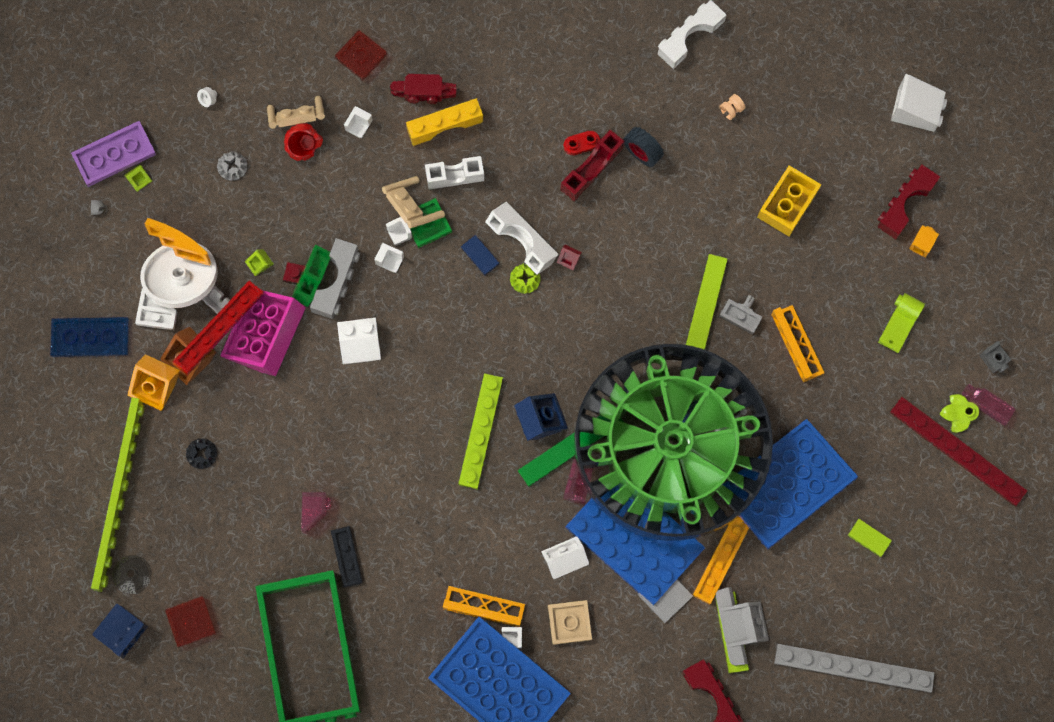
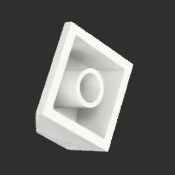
M376 318L337 322L343 364L381 360Z

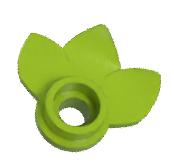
M951 395V404L944 407L940 415L948 421H953L951 430L954 433H958L968 429L970 421L977 419L979 408L975 403L968 402L962 395ZM966 409H973V413L971 415L966 414Z

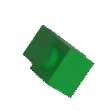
M317 245L313 247L292 294V298L306 307L312 302L330 260V251Z

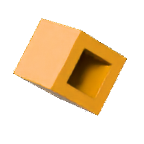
M922 225L909 249L926 258L939 234L932 227Z

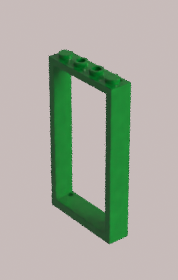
M332 570L255 586L279 722H318L323 720L325 722H336L337 717L345 716V719L357 717V713H361L335 572ZM330 582L352 707L286 720L264 595Z

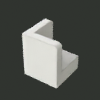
M355 106L344 124L345 130L362 138L373 121L372 115Z
M401 217L386 224L387 231L395 246L412 239L411 231Z
M382 243L375 257V264L396 273L404 258V253Z
M502 627V636L517 649H522V627Z

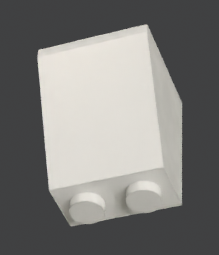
M905 74L898 89L891 121L934 132L937 126L940 127L942 124L943 116H940L941 110H944L946 107L947 99H944L946 92Z

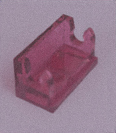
M573 459L563 499L584 504L587 489L580 476L576 459ZM593 468L584 469L589 482Z

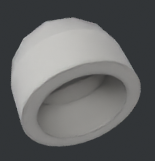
M91 200V215L103 213L104 209H99V207H104L101 201Z

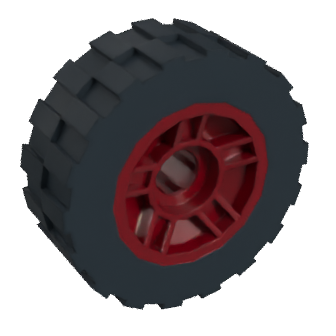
M633 127L623 138L629 153L645 166L653 167L664 156L663 149L657 140L640 127Z

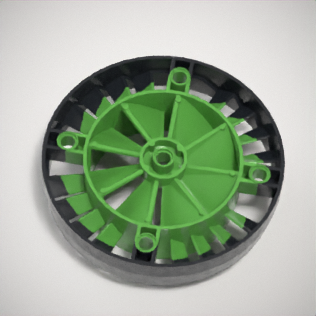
M653 345L630 352L613 362L590 386L581 404L575 426L574 450L576 462L582 481L593 501L618 525L640 536L656 540L681 541L708 535L730 524L748 508L765 482L772 459L773 438L771 423L764 402L754 385L737 367L724 358L705 349L689 345ZM666 360L682 361L680 376H669ZM645 363L648 381L641 384L632 367ZM658 363L661 369L655 370L651 364ZM697 365L704 367L698 381L693 379ZM719 375L723 380L713 390L710 388V385L716 376ZM617 376L629 391L628 394L615 382L613 377ZM736 389L740 395L727 404L723 399ZM601 391L618 404V407L601 398L597 393ZM663 396L669 421H664L654 397ZM694 400L698 401L686 422L683 423L682 421L691 402ZM747 407L750 408L753 414L735 418L733 415ZM589 410L610 419L611 423L586 415L585 413ZM628 411L657 431L653 433L619 420ZM751 423L754 426V430H748L745 424ZM716 429H721L720 431H715V432H710V433H706V434L696 435V434H700V433H704V432H708V431H712V430H716ZM580 432L607 436L606 443L580 447ZM674 437L677 439L678 444L672 445L668 439ZM760 437L761 458L738 455L739 440ZM648 445L654 446L651 450L617 463L616 452ZM598 452L601 454V458L593 459L591 453ZM661 459H665L647 494L644 492L643 487ZM679 460H680V463H681V466H682V469H683V472H684V476H685V479H686V482H687V486H688V489H689V493H690L691 498H689V497L687 496V492H686V488H685V484H684V480H683V476H682V472H681ZM608 465L609 474L591 483L589 482L584 469ZM734 465L758 472L756 481L733 472ZM726 479L748 492V498L744 501L725 487L723 484ZM618 485L620 489L605 502L600 498ZM716 492L735 511L729 518L712 498ZM629 498L632 499L634 502L624 517L618 515V512ZM704 503L715 524L707 529H704L699 505ZM646 507L651 510L645 528L638 526ZM663 512H678L683 534L660 532ZM692 513L695 516V521H688L686 514Z

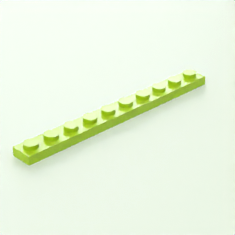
M131 398L91 589L94 591L102 592L103 587L106 588L108 583L106 572L107 568H110L112 564L111 549H114L116 546L115 529L118 530L120 527L119 510L122 511L124 508L122 496L123 492H126L128 489L126 477L127 473H130L132 470V461L130 459L131 454H134L136 451L135 435H139L140 432L139 416H143L144 405H142V401L139 398Z

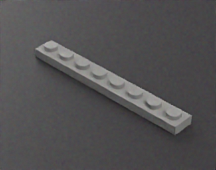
M777 644L774 664L923 692H932L934 672Z

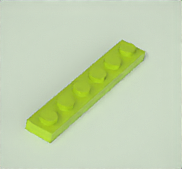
M484 374L459 486L478 489L503 377Z

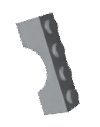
M337 238L329 256L338 268V277L329 288L316 290L310 306L312 313L331 319L340 312V299L345 297L348 289L345 285L347 280L352 279L354 269H352L354 262L357 263L360 257L357 245Z

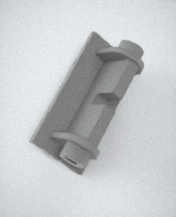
M216 286L202 299L217 314L230 301L227 297L223 301L221 300L224 294Z

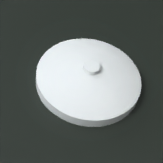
M200 245L208 253L211 261L209 266L177 257L173 248L167 246L158 248L146 259L141 270L140 279L144 292L151 301L167 308H182L197 303L212 290L217 279V265L211 252L206 247Z

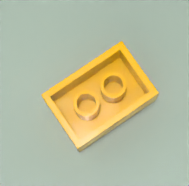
M788 166L761 208L757 218L790 237L818 193L821 184L793 167Z

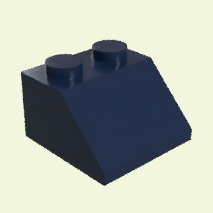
M555 393L529 396L514 405L527 441L537 440L568 429Z

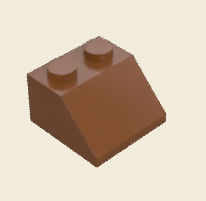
M191 327L176 333L160 360L180 370L173 365V360L198 334ZM212 349L188 376L180 370L178 377L188 385L211 362L216 351Z

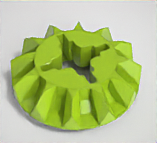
M523 263L516 266L511 272L510 283L519 293H531L540 284V274L537 275L527 264ZM524 271L527 277H531L528 279L527 285H525L524 280L520 279L523 277Z

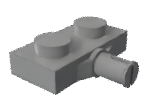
M748 295L744 304H739L729 299L719 317L753 335L762 319V316L754 313L750 308L755 298L752 297L749 302L751 296Z

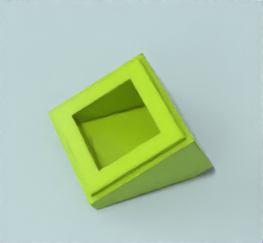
M138 165L124 175L137 192L152 181L141 165Z
M264 249L256 250L245 261L255 276L274 264Z

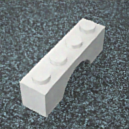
M711 0L707 4L703 3L694 16L690 15L681 28L677 27L668 40L664 39L659 44L658 55L674 69L687 56L688 50L685 45V39L695 31L713 33L725 22L726 14Z
M507 202L492 210L487 218L486 223L497 235L512 236L523 244L526 250L524 262L537 275L552 265L558 256V253Z

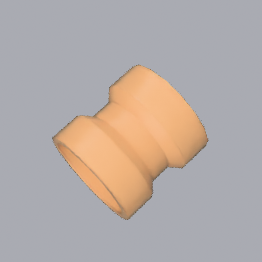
M733 94L728 102H723L719 106L723 114L728 111L729 115L726 117L729 120H732L736 117V113L742 112L746 108L742 99L736 94Z

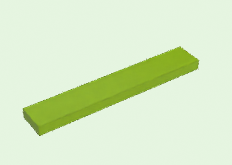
M712 254L708 256L686 345L705 349L727 258Z

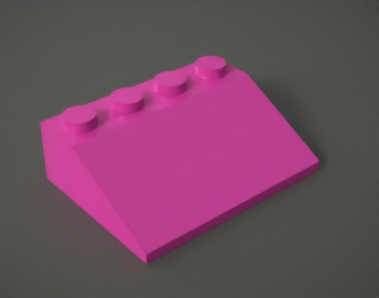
M264 291V295L232 328L220 356L261 373L276 376L306 307L292 297Z

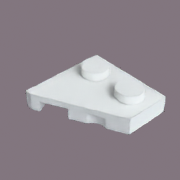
M142 288L135 324L174 331L178 312L174 308H167L154 303L148 298Z

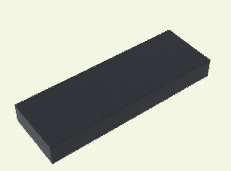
M350 526L331 530L343 588L363 584Z

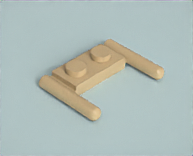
M320 96L315 97L316 108L314 106H301L293 110L284 109L277 112V115H275L274 106L268 105L269 127L274 129L276 125L285 127L316 121V118L324 119L322 98Z
M417 176L382 187L383 193L387 195V199L410 229L445 216L442 210L423 216V212L405 189V187L419 183Z

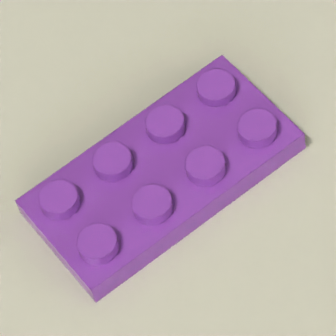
M140 121L71 153L88 187L156 155Z

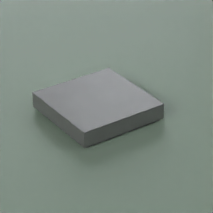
M678 580L671 585L654 606L640 593L637 594L664 623L693 597Z

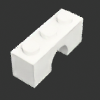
M481 156L462 159L460 164L452 166L444 165V162L425 165L429 190L484 181Z

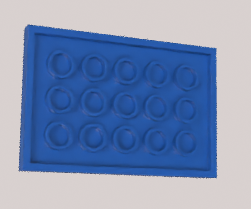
M806 419L773 445L772 459L765 482L757 496L739 517L769 550L855 481L858 476ZM747 468L742 469L738 473L755 481L758 476V472ZM728 480L723 484L745 501L748 498L749 493Z
M615 486L600 498L605 502L620 489L619 486ZM592 498L565 527L653 606L705 549L695 538L681 541H663L635 534L610 519ZM629 498L618 512V515L624 517L634 501ZM645 507L638 526L645 528L651 509ZM663 512L660 532L683 534L682 527L667 513Z
M480 617L475 620L428 677L479 722H548L571 694Z

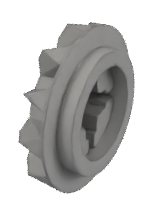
M231 151L224 153L218 159L217 169L220 176L230 181L238 180L246 173L247 162L245 157L239 152ZM235 161L237 168L232 167L229 169L227 163Z

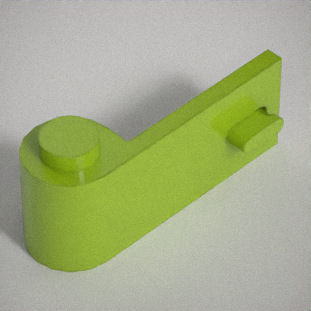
M906 293L903 296L899 294L894 304L897 307L878 343L899 353L925 303Z

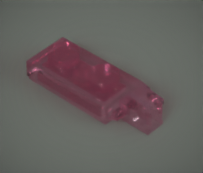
M968 384L961 393L969 402H973L981 411L1004 426L1009 422L1015 411V408L985 388L976 389Z

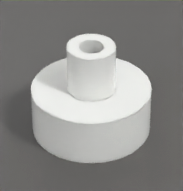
M209 87L199 90L197 97L200 104L204 107L215 104L217 92Z

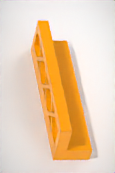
M793 305L784 309L779 307L773 310L771 314L802 381L806 382L824 374ZM791 312L793 316L791 324L787 322L783 313ZM792 328L800 331L801 337L799 341L795 339L791 331ZM800 345L808 348L809 354L807 358L803 356L799 348ZM807 363L815 364L818 372L812 374Z
M448 586L446 599H444L443 603L444 610L477 618L480 617L515 627H520L525 607L523 603ZM451 592L460 593L464 600L459 603L449 601ZM472 597H478L483 605L479 607L470 606L467 600ZM495 601L499 603L502 609L495 612L489 610L486 605ZM511 606L520 607L518 617L508 615L506 609Z

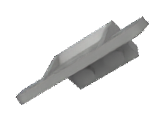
M731 587L718 590L716 592V600L730 663L735 666L748 664L744 645L769 641L761 602H747L735 605Z

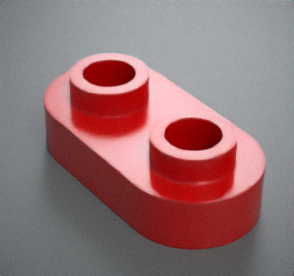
M586 131L569 136L564 141V151L568 155H577L594 150L600 141V137L594 131ZM592 137L594 141L589 142L587 139ZM573 142L576 146L571 147L569 144Z

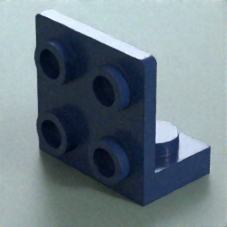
M116 604L92 635L110 648L117 656L124 659L148 626L122 606Z

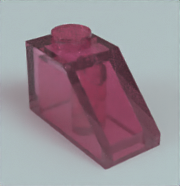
M302 492L301 532L303 534H307L327 515V510H330L331 498H327L326 492Z

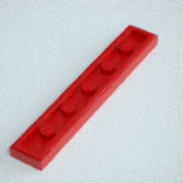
M249 280L173 360V365L188 376L264 295V291Z

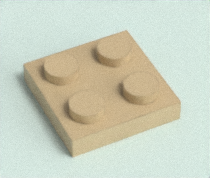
M587 600L548 605L552 645L592 640Z

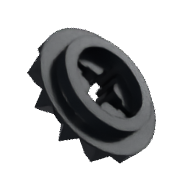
M198 438L191 441L190 445L186 448L187 461L194 468H208L217 458V449L210 440ZM196 447L200 450L206 449L204 454L207 459L201 456L197 457Z

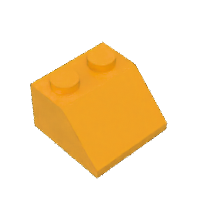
M145 354L135 364L128 396L139 398L143 403L162 411L177 383L180 370Z

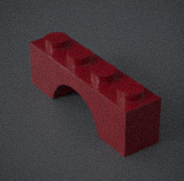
M609 130L597 143L595 149L585 162L577 169H573L561 182L560 190L575 202L622 151L624 140L612 130Z
M922 164L919 169H913L909 175L911 180L908 184L904 182L898 192L901 194L898 198L895 196L888 204L890 207L888 212L883 211L878 218L880 223L877 227L895 240L909 222L904 210L905 201L916 195L927 197L940 178L939 175Z
M703 659L682 671L691 690H704L715 699L718 710L714 722H743L739 715L734 714L732 710L734 705L729 697L725 698L722 692L724 687L719 679L715 680L712 675L714 670L709 662H705Z

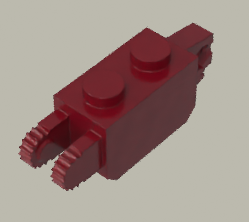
M408 74L405 76V81H393L390 84L392 95L405 97V101L413 104L419 103V101L437 104L442 102L444 98L456 97V84L442 82V77L439 74Z

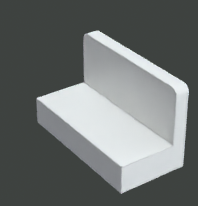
M578 537L541 551L553 579L589 564L584 547Z

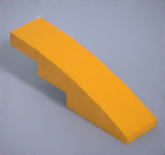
M147 218L145 226L148 234L159 237L163 246L173 248L177 257L210 266L211 261L207 251L193 239L173 227Z

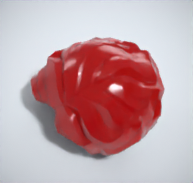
M307 123L296 124L287 130L284 148L292 159L306 161L314 156V151L318 147H321L323 137Z

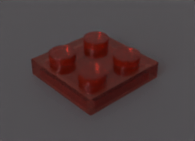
M358 30L338 51L335 59L363 81L387 56V52L362 31Z
M203 596L165 610L178 648L216 634Z

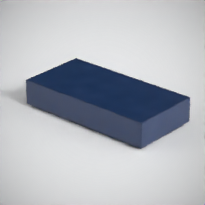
M476 235L461 246V249L484 276L499 265V262Z

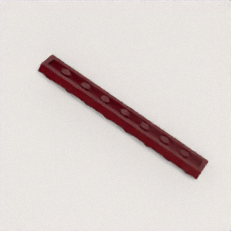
M903 397L899 399L890 411L893 416L1013 506H1017L1026 494L1027 490Z

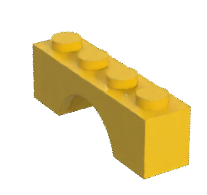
M476 98L406 122V127L412 145L415 146L432 140L434 136L445 130L456 127L467 128L482 123L483 114Z

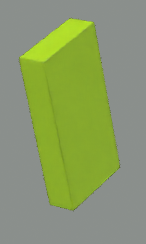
M860 519L857 520L847 535L879 557H882L892 541Z

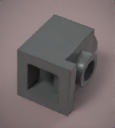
M999 341L979 355L993 374L997 371L1002 373L1010 367L1008 363L1011 359L1000 346ZM995 355H998L1001 360H997Z

